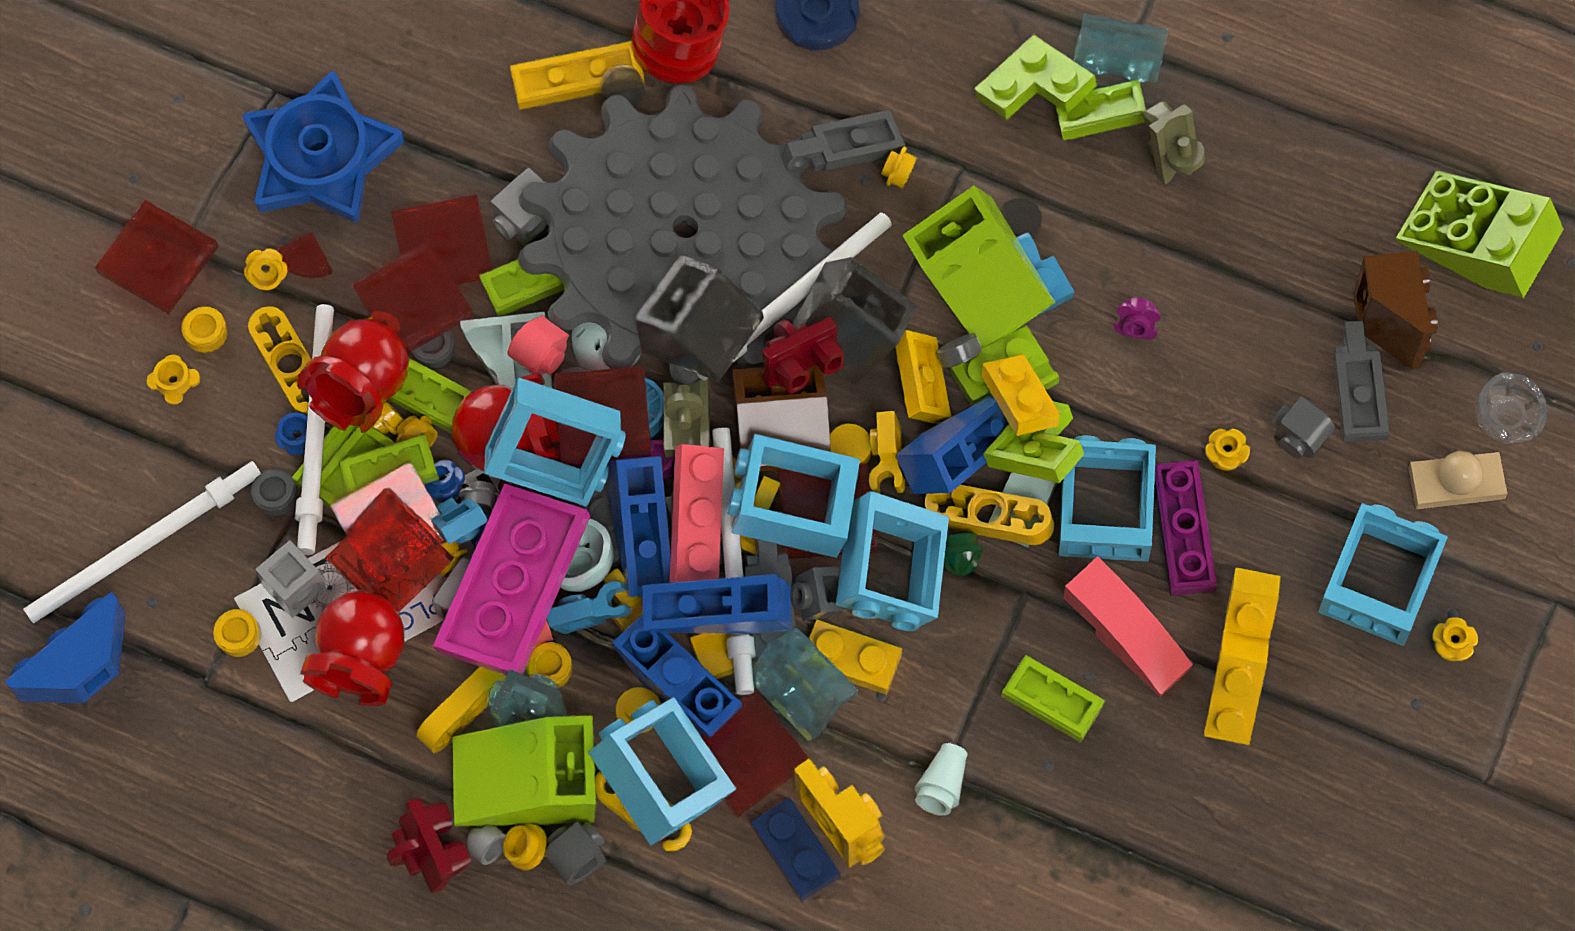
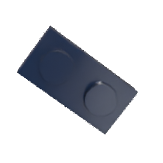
M790 797L751 821L752 829L801 902L840 878L839 870Z

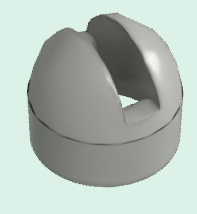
M493 825L477 826L467 836V848L472 856L483 865H489L502 854L506 834Z

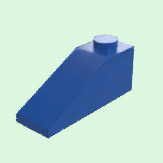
M993 395L925 431L896 455L913 494L951 493L987 463L983 453L1009 425Z
M661 456L609 461L607 464L609 468L607 476L609 507L628 597L642 596V585L669 583L671 555Z
M777 574L642 585L643 631L752 634L791 630L790 585Z

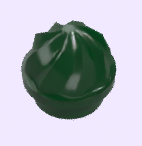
M977 533L947 535L944 566L948 571L958 576H966L978 567L983 545H978Z

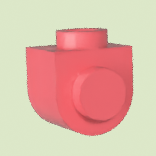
M541 315L527 322L516 333L509 345L507 354L532 374L540 373L544 375L547 373L550 375L557 370L564 359V352L567 347L566 341L569 334Z

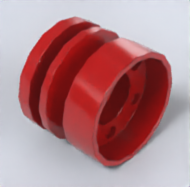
M640 0L631 39V48L636 62L649 75L660 81L674 84L695 82L707 75L718 59L728 23L730 10L728 0Z

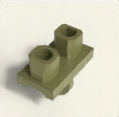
M1161 101L1145 111L1143 114L1144 123L1149 128L1151 140L1148 142L1149 152L1155 160L1157 177L1164 184H1167L1172 180L1176 172L1190 175L1195 170H1198L1204 164L1205 149L1196 139L1192 110L1185 104L1173 110L1165 101Z
M708 379L699 380L688 385L672 382L664 383V452L666 457H675V446L681 444L710 447V386Z

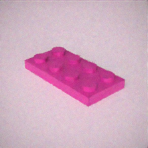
M504 483L433 644L435 650L438 653L520 680L590 519L588 511Z

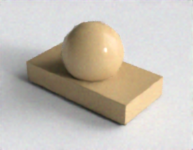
M1458 450L1442 459L1410 462L1408 467L1416 509L1503 500L1508 494L1499 452L1473 455L1470 452Z

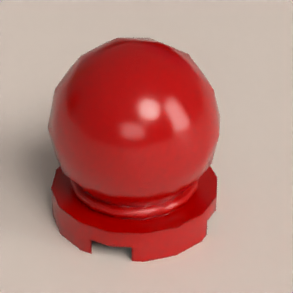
M374 319L351 320L328 337L321 351V356L311 359L298 374V389L306 388V391L312 397V401L308 406L325 422L343 431L349 425L360 427L361 433H365L373 427L382 415L383 404L401 390L405 383L409 368L405 341L392 327Z
M540 373L521 377L540 385L545 384V380ZM485 385L470 392L458 405L452 419V440L459 456L471 467L483 472L485 468L486 445L512 391V388L508 386ZM532 414L516 448L554 461L561 458L559 449L552 448V442L560 441L557 421Z
M361 590L345 593L328 603L316 625L314 643L319 654L307 655L300 675H304V684L315 691L338 699L340 691L361 696L358 705L376 707L386 705L393 683L384 673L394 668L403 652L405 642V628L398 609L384 596Z

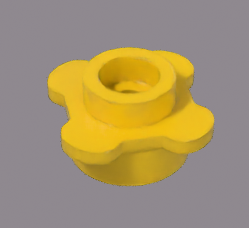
M175 354L168 355L165 359L161 360L155 366L154 371L147 377L148 387L151 390L161 392L165 396L166 402L171 405L182 402L183 394L190 387H195L200 382L198 371L196 369H188L181 360V357ZM171 377H177L176 382L171 383L169 381Z

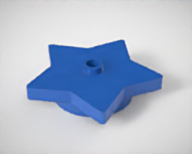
M332 71L307 95L298 97L281 108L247 112L242 116L246 128L265 158L255 196V205L259 212L312 202L351 222L357 223L360 219L367 174L404 143L401 130L359 114L352 106L337 74Z

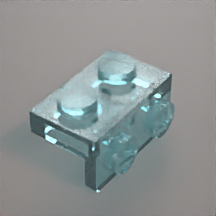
M1084 14L1079 39L1075 47L1074 62L1092 74H1103L1106 72L1125 76L1131 81L1158 82L1168 29Z
M793 629L770 642L752 669L754 686L808 742L820 736L837 709L853 699L858 692V689L799 629Z
M510 669L504 682L498 680L494 684L487 704L491 706L490 713L495 727L515 724L519 716L527 720L543 717H566L567 713L561 691L557 689L558 685L543 675L533 674L530 678Z

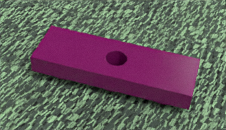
M1198 460L1155 464L1154 486L1170 595L1215 592L1217 583ZM1178 523H1189L1192 528L1182 529L1178 526Z

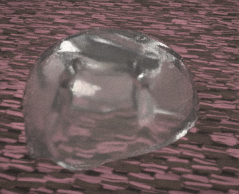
M1500 373L1494 376L1483 386L1475 400L1476 421L1483 432L1496 442L1509 445L1525 443L1537 437L1545 426L1547 419L1545 397L1538 386L1524 375ZM1507 388L1510 389L1509 396H1505ZM1531 404L1532 407L1525 410L1524 406Z

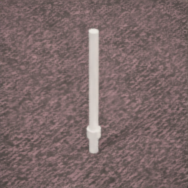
M879 213L736 332L729 331L716 342V349L694 366L697 376L702 380H706L727 362L734 363L745 354L748 344L890 228L891 221L884 213Z
M323 304L316 307L312 359L321 356V351L328 337L332 334L334 308L330 305ZM309 395V403H310V402L312 401V397ZM309 406L301 497L296 500L295 519L299 521L297 548L304 555H313L315 553L317 523L322 521L323 501L319 499L325 421L313 412Z
M717 428L712 430L713 447L724 448L721 535L725 578L744 577L740 535L731 533L734 516L727 515L731 492L735 488L730 429ZM731 634V638L727 639L728 659L733 660L736 694L746 695L754 693L751 658L756 656L754 637L749 636V634Z
M251 461L222 480L221 477L213 480L205 486V492L23 608L34 624L217 505L220 509L234 500L233 494L252 483L256 477L261 475L259 469Z

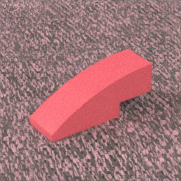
M1098 556L1065 586L1064 599L1096 629L1095 636L1159 697L1167 692L1192 668L1193 664L1157 618Z

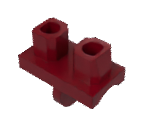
M831 317L810 327L803 324L794 328L787 320L778 322L774 326L776 338L767 342V348L762 350L765 364L762 380L769 388L779 383L790 394L804 388L809 382L808 368L817 365L824 374L830 375L844 366V351L837 342V324Z
M418 798L407 802L406 807L408 811L398 820L402 829L396 830L391 834L396 847L386 854V858L390 866L405 864L410 876L422 872L432 894L443 890L451 877L466 870L471 858L464 843L461 841L443 847L437 835L450 831L453 825L452 817L446 804L443 802L423 806L421 799Z

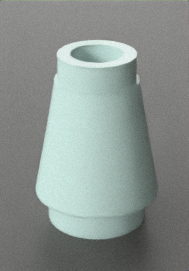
M951 743L942 744L940 751L936 754L915 786L917 793L915 801L919 807L935 815H948L952 808L958 806L965 761L968 755L963 748Z

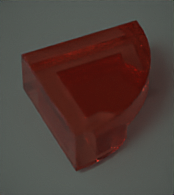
M313 233L276 249L282 255V261L287 264V271L294 275L305 278H319L333 273Z

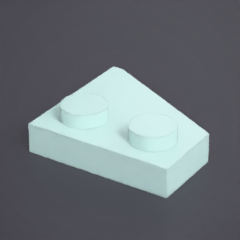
M545 312L460 321L463 336L496 385H505L513 389L518 377L521 378L532 374L510 358L507 352L516 333L527 322L541 315L546 318ZM546 373L542 375L545 380L543 386L553 389L551 374Z

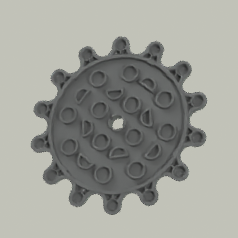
M682 84L675 86L669 91L666 97V107L662 113L657 115L639 113L625 97L614 95L608 98L601 107V116L606 127L605 133L602 136L587 139L570 130H560L550 138L548 144L549 153L562 165L564 175L561 180L555 183L531 182L521 189L519 193L520 207L525 212L543 218L548 224L549 233L545 238L531 242L523 247L518 255V263L526 273L532 275L553 274L563 282L564 293L550 306L548 311L549 321L563 331L571 330L587 322L596 323L605 330L607 342L604 346L602 357L606 366L617 371L626 370L632 366L641 353L657 351L667 358L670 375L674 382L688 385L701 379L695 373L694 366L716 349V342L729 331L736 332L834 251L822 245L818 239V234L823 227L838 223L845 218L847 204L844 198L837 192H817L807 188L802 183L801 178L804 171L808 168L787 171L782 159L786 144H770L759 136L763 113L755 101L743 100L732 109L729 115L721 118L710 117L699 109L698 98L694 90L688 85ZM796 138L790 142L799 141L800 138ZM682 221H686V224L695 229L696 234L691 238H682L675 234L673 228L681 224ZM847 262L824 282L839 283L845 280L849 274V263ZM805 297L747 345V352L736 360L738 366L741 369L765 367L762 357V350L766 349L764 339L766 334L774 329L775 324L787 320L794 328L803 324L810 327L822 321L818 310Z

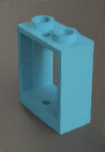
M518 377L486 445L484 474L587 507L594 491L601 492L606 483L609 471L607 464L611 456L618 457L622 450L626 432L621 430L620 411ZM532 414L596 434L581 469L516 448Z
M754 434L748 450L740 448L735 465L734 475L742 477L740 488H733L727 509V515L734 516L731 533L837 558L848 536L860 459ZM761 463L832 480L825 523L754 507Z
M1088 435L1074 438L1080 441L1084 456L1062 480L1058 556L1096 558L1098 556L1100 559L1149 562L1152 547L1156 445L1146 444L1143 440L1126 438L1119 442H1105L1097 437ZM1075 467L1141 471L1139 528L1072 524Z
M872 491L854 500L848 536L842 551L836 605L852 610V614L859 618H879L892 622L894 628L903 631L918 630L920 626L937 619L949 516ZM872 529L914 542L907 602L865 589Z
M1362 503L1318 613L1404 646L1448 536L1439 533V530L1429 523L1422 521L1412 523L1397 517L1393 510L1377 504L1369 506ZM1362 533L1426 557L1406 611L1341 586Z
M675 697L657 706L654 700L646 703L631 714L633 721L625 724L622 718L610 724L599 733L602 741L589 752V755L650 846L714 808L736 790ZM651 727L655 729L697 791L672 807L669 806L627 743V741Z

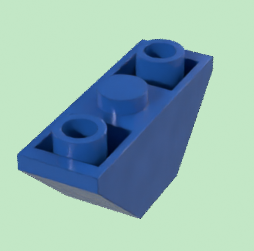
M110 592L104 598L93 600L83 610L82 617L70 627L57 630L47 640L46 647L33 658L27 657L21 660L12 669L11 676L5 680V683L20 702L85 703L119 674L126 612L117 597Z
M643 614L612 642L615 650L646 689L651 690L658 696L661 704L675 697L695 729L709 738L743 706L729 690L668 633L643 631Z

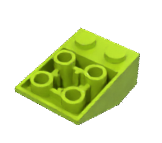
M1436 171L1396 236V240L1398 243L1413 251H1418L1419 254L1486 289L1524 298L1564 228L1549 197Z
M975 185L902 235L925 274L969 334H976L982 349L1011 334L1056 303L993 198Z
M593 716L543 717L454 736V826L524 825L527 823L564 824L576 823L577 821L578 823H586L587 821L594 823L596 807L594 761L589 755V752L594 748Z

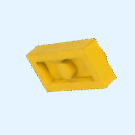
M909 330L894 336L897 363L900 370L908 418L934 424H940L951 418L943 369L936 355V351L939 349L937 337Z
M1024 354L983 363L981 377L1016 436L1058 426L1060 413Z
M816 619L801 658V666L887 695L902 656V648Z

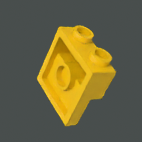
M810 759L794 768L797 798L849 868L859 861L862 865H866L883 853L885 848L881 841L885 838V835L881 831L882 828L878 821L882 814L876 803L867 793L860 796L853 785L836 795L835 792L839 790V787L832 775L825 767L818 770Z

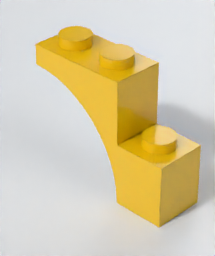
M1235 567L1214 685L1205 724L1204 736L1245 745L1250 744L1267 666L1269 640L1278 603L1281 576Z

